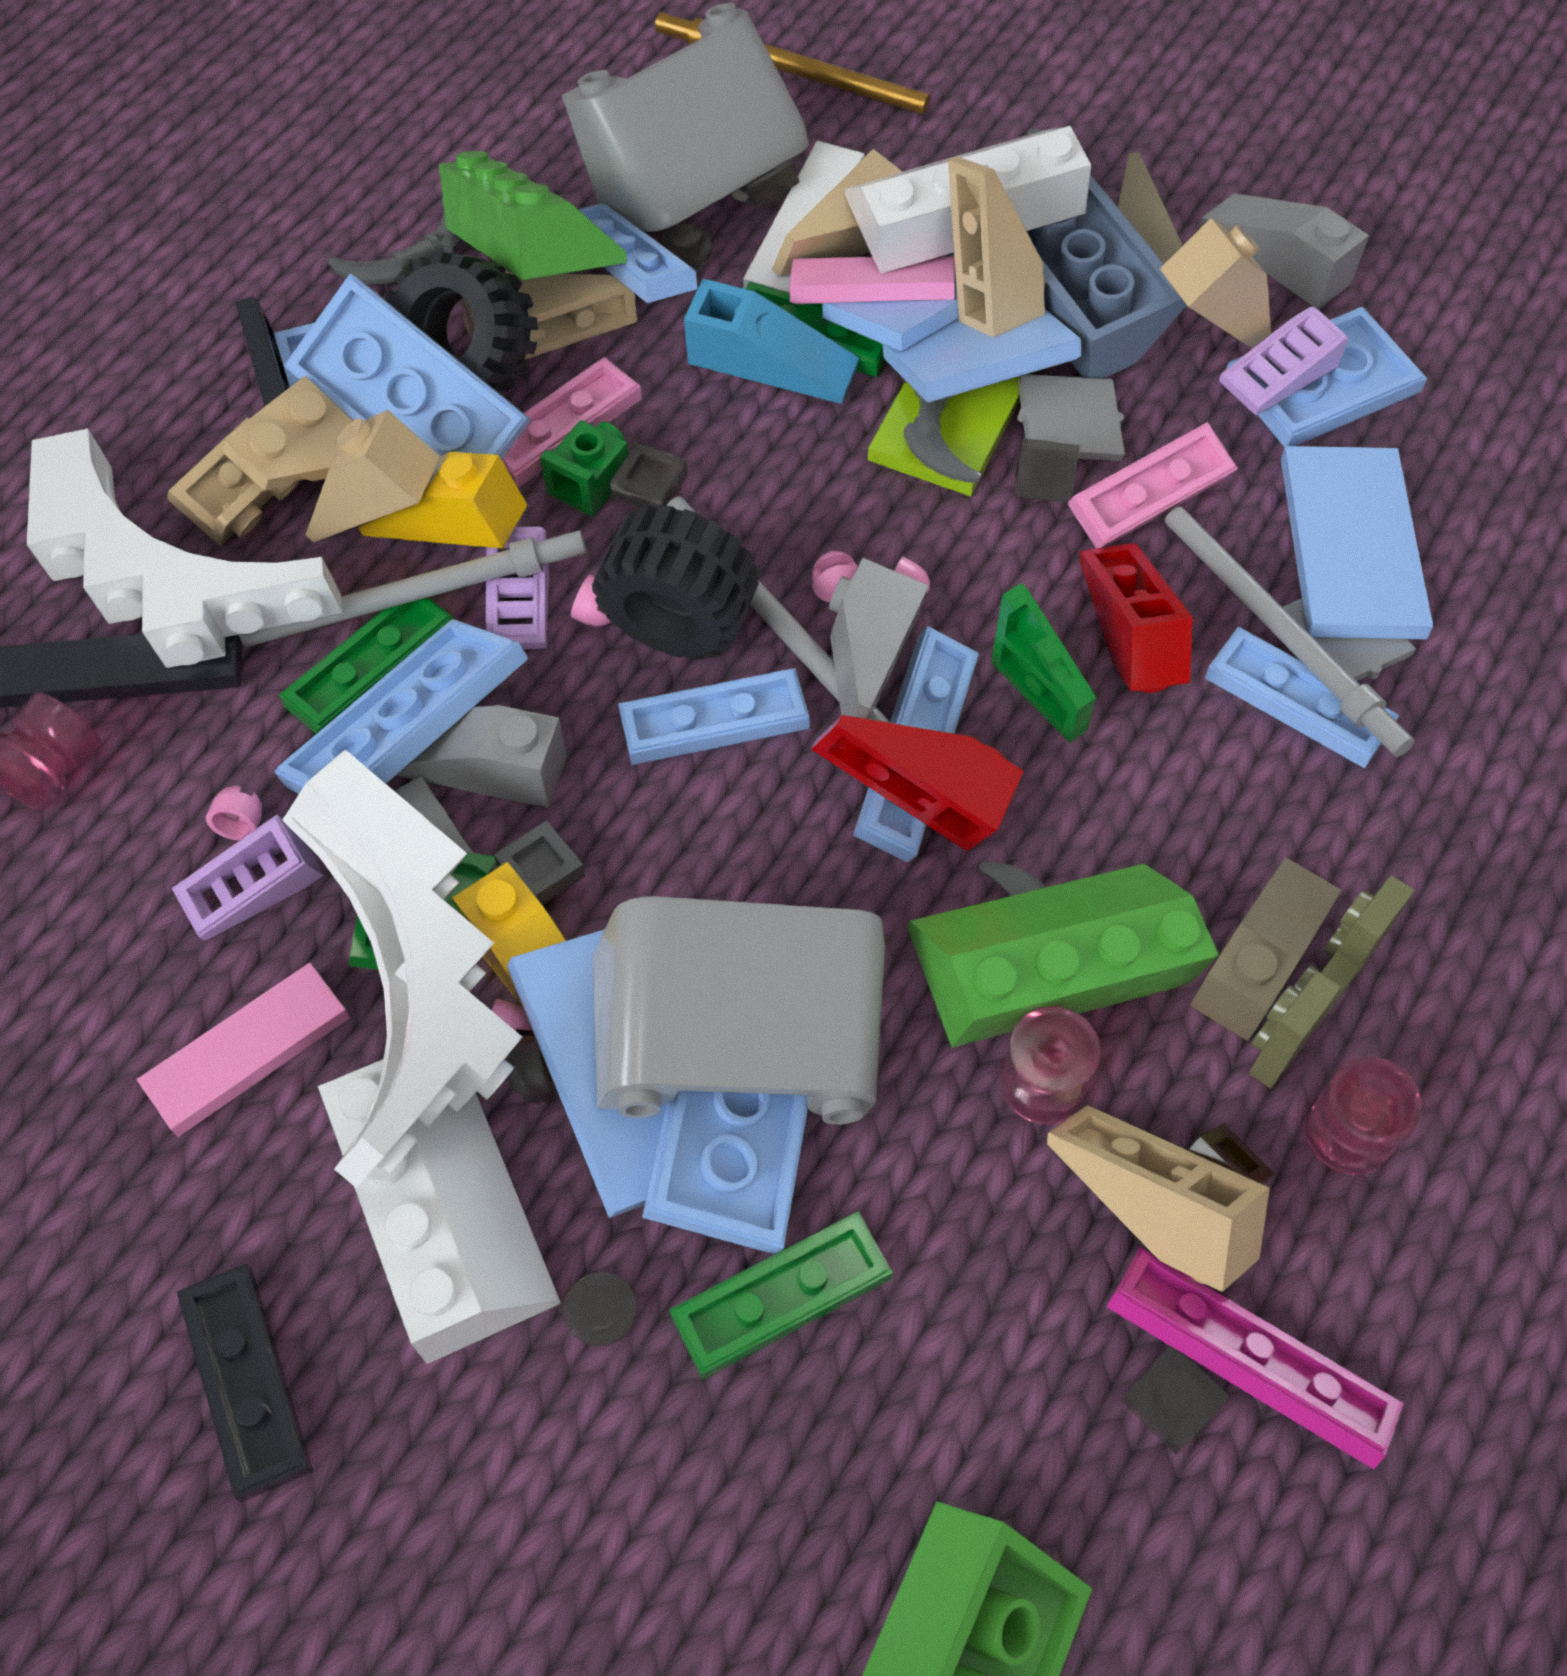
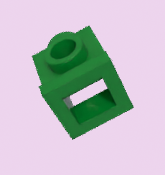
M580 419L553 452L546 449L540 456L546 493L591 517H594L631 472L628 444L620 430L608 422H600L595 427Z

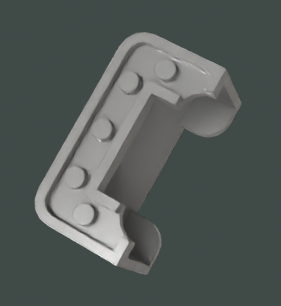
M734 3L720 4L707 10L705 13L706 19L698 25L701 36L700 40L627 79L619 76H609L606 70L594 71L582 76L578 80V87L562 95L598 204L605 203L640 230L658 231L683 221L800 154L809 145L804 121L748 11L736 8Z
M660 896L638 897L619 904L614 909L593 953L597 1109H618V1113L622 1116L645 1118L658 1114L661 1111V1105L667 1104L674 1099L678 1091L806 1095L807 1108L815 1114L822 1115V1120L826 1123L849 1124L861 1120L875 1105L877 1093L885 940L881 918L872 912L853 909Z

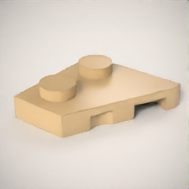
M304 376L225 437L221 451L264 491L291 486L295 481L301 479L311 481L326 479L328 471L340 450L336 446L337 439L343 429L353 420L313 382Z

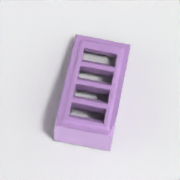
M1311 306L1291 318L1222 372L1219 382L1252 413L1258 415L1336 369L1348 341L1347 336L1318 309ZM1291 351L1295 352L1302 360L1300 361ZM1271 363L1276 365L1284 373V375H1282L1275 367H1273ZM1255 373L1268 387L1264 389L1250 375Z
M515 527L504 548L486 547V556L510 550V543L534 537L536 542L546 540V530L542 527ZM550 564L543 565V572L533 574V577H499L486 581V631L517 641L523 649H547ZM533 597V601H502V598ZM533 618V624L501 625V619Z
M274 816L172 888L200 939L204 941L209 940L300 892L324 876L308 845L282 821L283 819L280 816ZM283 851L288 860L280 865L275 855ZM259 863L266 874L260 880L256 878L251 869ZM236 876L244 890L237 896H235L227 880ZM211 888L222 905L214 912L203 895V892Z

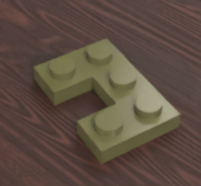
M1391 875L1375 896L1365 889L1362 890L1341 919L1340 923L1342 924L1323 950L1332 959L1322 972L1310 965L1295 986L1291 984L1288 986L1267 1015V1022L1251 1043L1253 1047L1261 1052L1249 1071L1250 1075L1272 1089L1376 951L1414 893V889Z

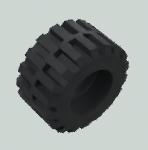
M446 252L431 253V258L419 257L411 262L413 272L401 270L395 278L399 288L397 291L388 290L385 301L496 391H509L516 385L513 375L524 376L530 367L524 359L526 354H535L537 342L530 341V331L538 330L537 317L529 316L527 311L534 304L530 294L518 292L523 283L517 276L505 273L506 268L496 262ZM464 298L473 314L474 333L470 346L458 358L452 351L448 341L447 322L453 307L459 300Z
M648 505L639 507L637 512H629L623 522H621L594 576L592 592L597 596L595 601L598 607L607 613L606 617L632 639L656 651L659 650L680 658L681 656L690 659H703L704 656L714 658L720 656L722 651L727 652L731 648L759 585L760 573L759 568L753 564L755 558L751 552L740 545L742 541L733 533L722 529L721 525L711 519L707 520L698 516L696 512L687 509L682 511L667 505H660L657 509Z

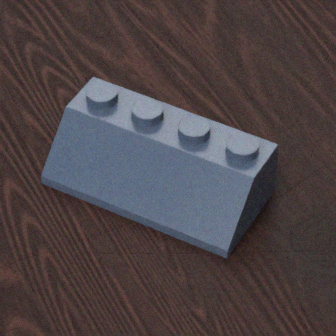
M1091 174L1085 214L1027 231L1043 262L1045 309L1081 338V357L1070 362L1083 378L1104 379L1136 364L1187 306L1161 272L1160 268L1164 265Z

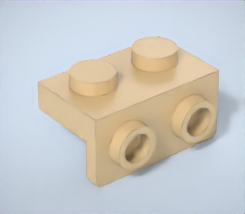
M247 417V418H246L239 426H237L234 430H236V429H237L238 427H240L243 423H245L247 420H249V418ZM223 440L168 491L167 500L220 546L234 533L240 538L247 535L264 514L260 508L273 496L279 501L284 499L300 481H295L291 486L264 491L221 451Z

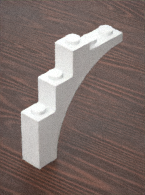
M88 429L32 440L27 546L52 581L84 575L83 588L108 624L135 620L142 617V633L166 668L192 665L199 661L226 656L225 637L249 634L262 629L296 622H307L320 617L342 613L341 593L322 557L278 563L230 562L185 552L153 538L124 517L115 499L112 467Z
M345 749L304 785L282 821L320 857L349 897L371 941L384 988L387 1040L380 1084L361 1131L334 1169L353 1186L358 1188L376 1166L389 1175L418 1141L407 1132L417 1118L428 1127L447 1105L458 1112L476 1092L487 1100L514 1069L505 1058L522 1036L470 993L486 974L477 963L494 942L445 901L460 883L451 874L467 853Z

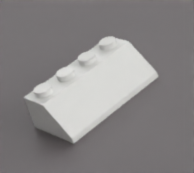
M1071 126L1040 131L958 155V157L995 170L1026 231L1079 216L1086 212L1091 163ZM948 159L845 188L847 202L880 274L954 253Z
M383 1060L318 1086L342 1155L346 1153L364 1125L380 1084ZM476 1093L458 1112L447 1105L428 1127L417 1118L407 1132L418 1141L391 1173L387 1175L376 1166L358 1188L354 1186L409 1340L426 1364L561 1304Z

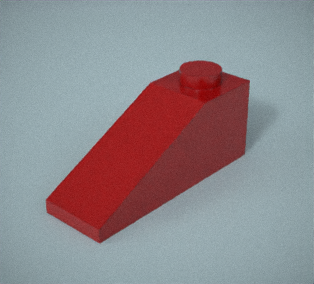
M1131 543L1081 550L1080 564L1112 663L1130 691L1155 693L1167 689L1168 686L1190 683L1193 617L1138 545Z
M841 715L816 739L811 750L965 851H969L998 830L1024 773L1022 769L1005 759L1000 751L981 743L971 736Z

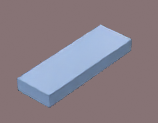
M1239 626L1208 667L1205 679L1363 768H1366L1382 744L1366 727L1357 728L1340 710L1342 702L1299 659ZM1385 707V710L1397 720L1399 715Z
M795 668L618 703L631 765L806 730L810 726L809 713Z

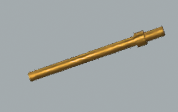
M660 12L656 18L655 31L687 41L688 45L701 39L698 25L704 19L695 18L693 21ZM764 44L778 70L925 115L929 107L930 94Z

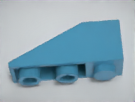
M703 278L684 318L688 364L843 404L859 364V357L755 291Z

